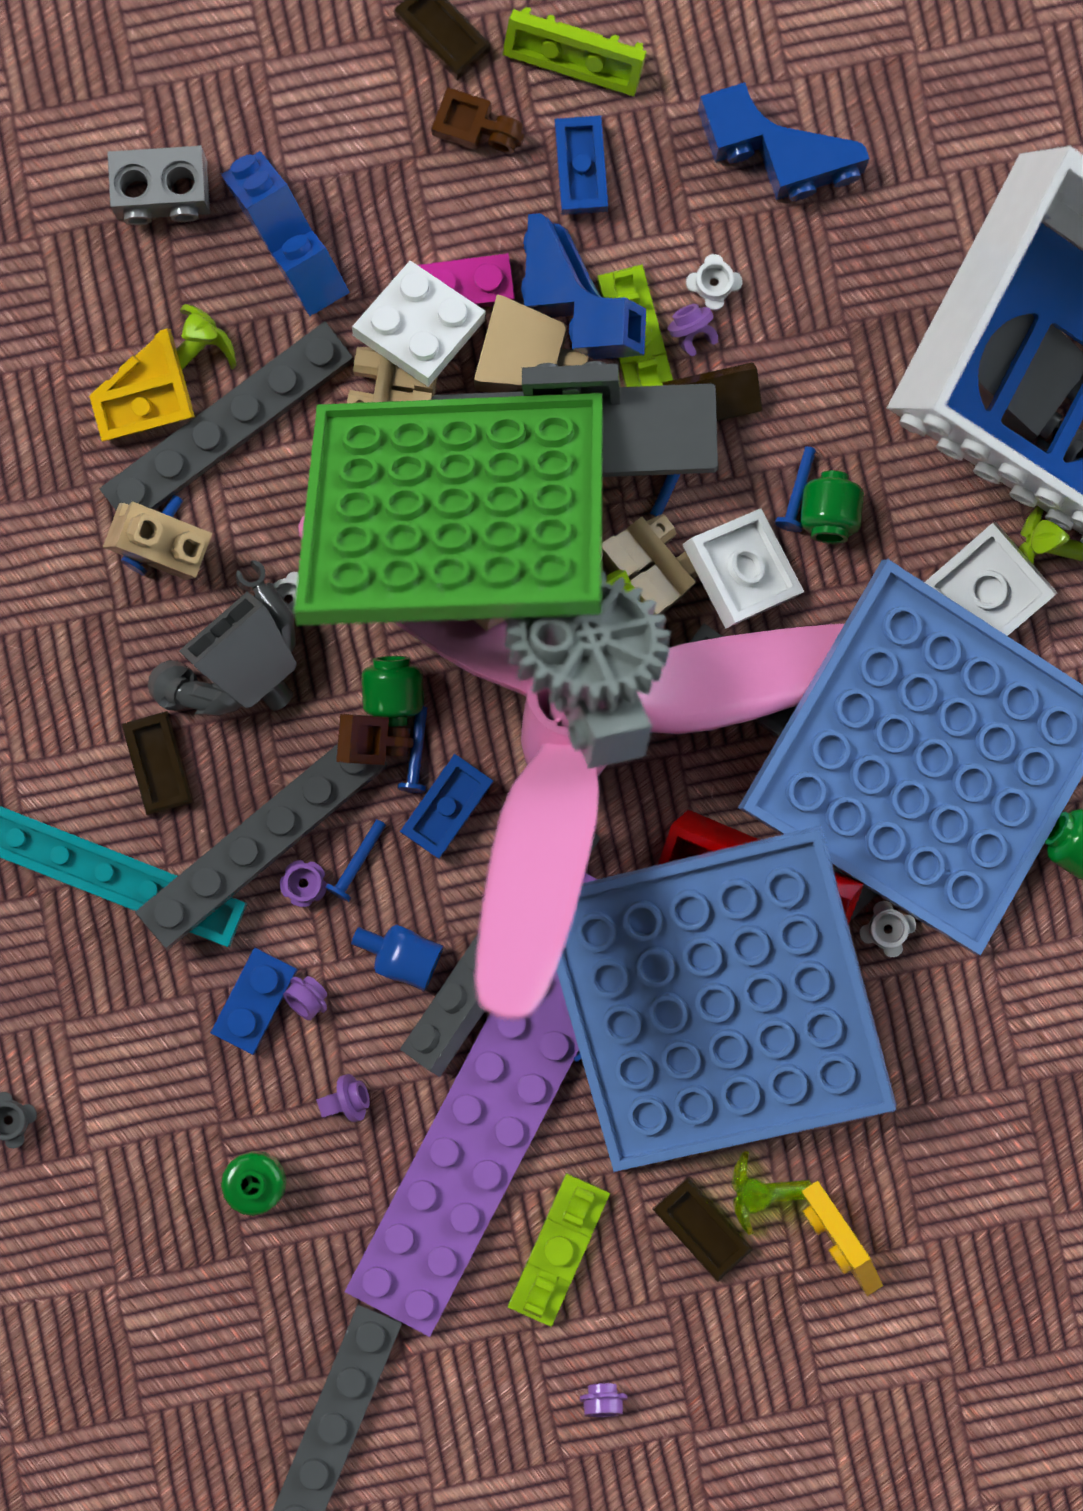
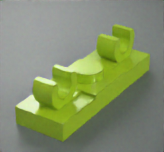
M525 7L522 11L513 9L508 22L503 56L635 96L647 53L646 50H643L642 43L637 42L635 47L618 42L619 36L617 35L607 39L597 33L562 22L557 23L555 22V17L550 14L547 16V19L531 15V8Z
M643 265L598 275L597 282L601 297H626L646 308L644 355L618 358L625 387L663 386L662 382L673 380Z
M565 1174L508 1303V1308L552 1327L610 1192L573 1175Z

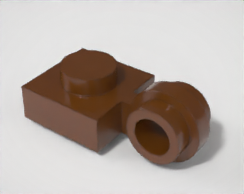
M449 87L445 91L431 128L434 137L477 150L482 134H486L490 137L488 140L489 146L507 154H513L515 148L521 147L525 137L522 133L523 124L512 117L499 115L496 121L488 119L492 110L491 101Z
M340 714L336 762L385 765L386 755L408 757L409 748H414V738H410V728L388 727L389 717Z

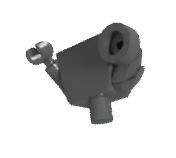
M251 561V566L259 575V579L255 582L246 581L237 569V585L247 592L179 650L193 666L213 683L209 684L198 681L193 671L180 661L168 660L160 663L149 676L148 690L152 698L161 707L173 711L187 707L197 710L195 712L196 715L222 716L237 711L241 706L246 709L251 708L261 699L273 711L283 708L290 702L293 692L283 679L294 671L297 666V662L291 653L296 646L294 615L272 585L267 586L265 584V569L260 562ZM248 591H254L255 595L253 596Z

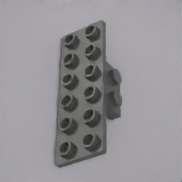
M590 361L583 365L572 366L542 363L535 367L522 368L523 391L434 395L432 397V400L602 393L603 477L715 473L718 470L716 387L714 384L620 387L618 364H606L601 361Z

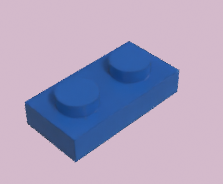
M601 115L555 119L561 215L608 212Z
M454 754L400 830V833L440 860L494 781Z
M254 947L210 1033L254 1055L284 998L283 993L291 984L290 979L295 977L298 969Z

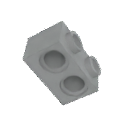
M202 146L108 152L110 207L117 220H124V223L129 225L148 224L152 222V218L170 217L171 220L176 222H191L197 220L199 215L210 214L207 158ZM189 178L194 181L192 189L185 194H175L171 191L173 184L179 179ZM135 181L147 183V189L142 195L138 197H128L125 195V191L131 183Z

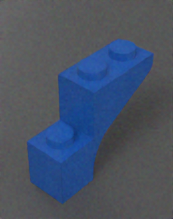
M745 82L700 96L698 113L715 163L725 159L729 163L741 162L752 157L755 154L754 150L759 149L776 201L789 197L790 201H799L817 192L816 188L831 183L835 187L850 185L861 178L860 174L866 170L870 158L866 147L862 143L774 124L757 109L750 97Z
M259 151L254 155H245L234 161L230 169L222 173L221 176L307 314L312 316L349 294L350 291L329 252L312 231L287 183L263 153Z
M528 214V230L523 240L526 253V273L521 284L524 305L549 317L573 316L569 324L572 349L592 359L643 356L645 352L646 308L626 297H601L568 230L560 224L552 223L548 217L542 214Z

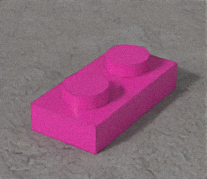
M509 253L418 265L480 308L494 306L497 295L505 296L515 301Z

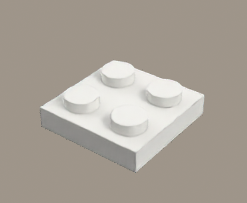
M409 261L352 326V333L355 338L429 387L485 321L486 311L412 261Z
M761 508L694 536L682 544L725 629L787 602L804 592Z
M996 522L989 525L925 581L926 584L1007 636L1057 594V591Z

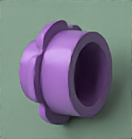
M297 860L286 867L285 876L280 879V889L283 896L291 899L290 901L293 905L307 907L312 904V901L322 899L326 893L325 886L327 883L323 879L325 872L320 865L312 861L304 863L302 860ZM301 879H307V887H300L299 882Z
M306 976L304 980L298 977L290 979L292 984L283 993V997L298 1015L306 1020H312L320 1011L322 1013L326 1012L327 1005L324 999L327 997V992L319 982L310 976Z
M611 1383L588 1385V1394L580 1396V1402L584 1403V1416L623 1415L622 1400H627L626 1394L617 1393V1384Z

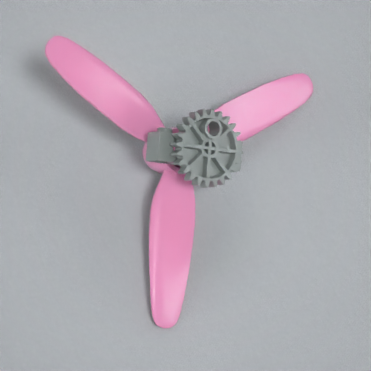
M305 515L301 518V521L298 525L299 536L301 537V539L303 535ZM602 572L601 614L515 617L508 618L507 622L503 621L487 631L473 619L394 622L443 658L472 675L526 696L521 744L527 766L513 783L500 814L482 904L475 982L478 1000L485 1010L500 1018H525L534 1012L545 996L572 924L596 825L599 793L598 776L608 764L645 757L651 732L684 734L710 731L758 719L797 706L844 624L784 628L685 643L669 648L667 646L670 631L663 630L665 616L654 615L656 602L650 600L640 603L642 593L640 587L626 592L623 590L625 579L620 578L613 585L606 583L605 572Z

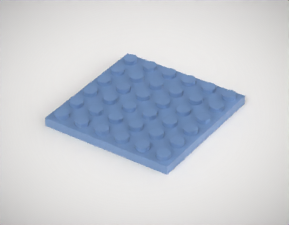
M882 560L738 808L781 835L822 826L832 867L850 878L864 883L863 886L973 954L981 955L1083 776V685L891 560Z
M822 826L582 883L572 924L556 970L614 1172L896 1111L895 1097Z

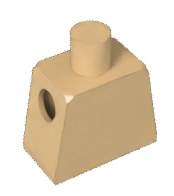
M497 295L474 378L475 390L487 393L523 391L522 368L535 367L542 363H553L559 366L583 365L588 362L589 357L580 352L563 348L567 335V325L505 296Z

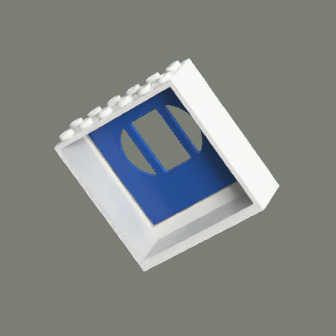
M1071 146L1019 154L892 396L887 409L901 417L899 424L906 430L921 436L927 434L938 441L936 448L943 454L957 460L964 458L974 464L973 472L982 479L995 484L1001 482L1012 490L1009 495L1016 501L1029 507L1037 505L1047 512L1046 520L1056 523L1062 529H1074L1083 535V458L1071 462H1064L1063 460L1083 420V383L1047 452L1024 439L1001 422L1051 324L1083 345V154ZM1033 314L1034 320L986 410L978 385L979 365L986 344L992 335L1007 321L1021 315Z

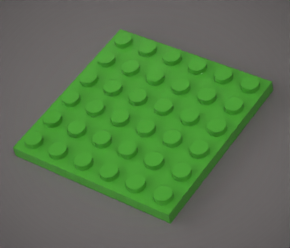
M602 393L317 405L294 607L297 625L601 614Z

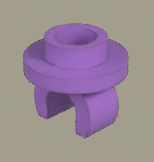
M691 304L673 314L674 321L668 326V331L672 337H679L681 348L690 356L697 354L692 340L699 332H704L705 338L712 345L718 343L717 332L708 325L713 319V314L709 307L699 308L698 304Z
M351 1074L338 1078L337 1093L316 1099L322 1118L343 1111L351 1122L363 1120L366 1108L370 1105L366 1086L362 1081H357Z

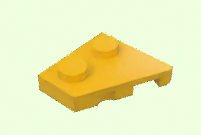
M171 329L160 330L154 336L155 338L137 355L129 358L113 377L104 381L89 395L102 442L195 417Z
M816 1181L802 1190L809 1205L802 1212L817 1235L824 1231L827 1233L834 1244L828 1251L842 1273L845 1275L851 1271L867 1296L883 1287L871 1258L821 1184Z

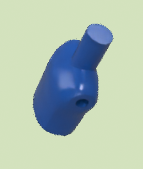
M397 924L390 927L384 937L358 927L351 941L352 945L376 954L374 969L377 974L394 981L406 983L424 992L430 983L444 948L443 945L425 939L421 935Z

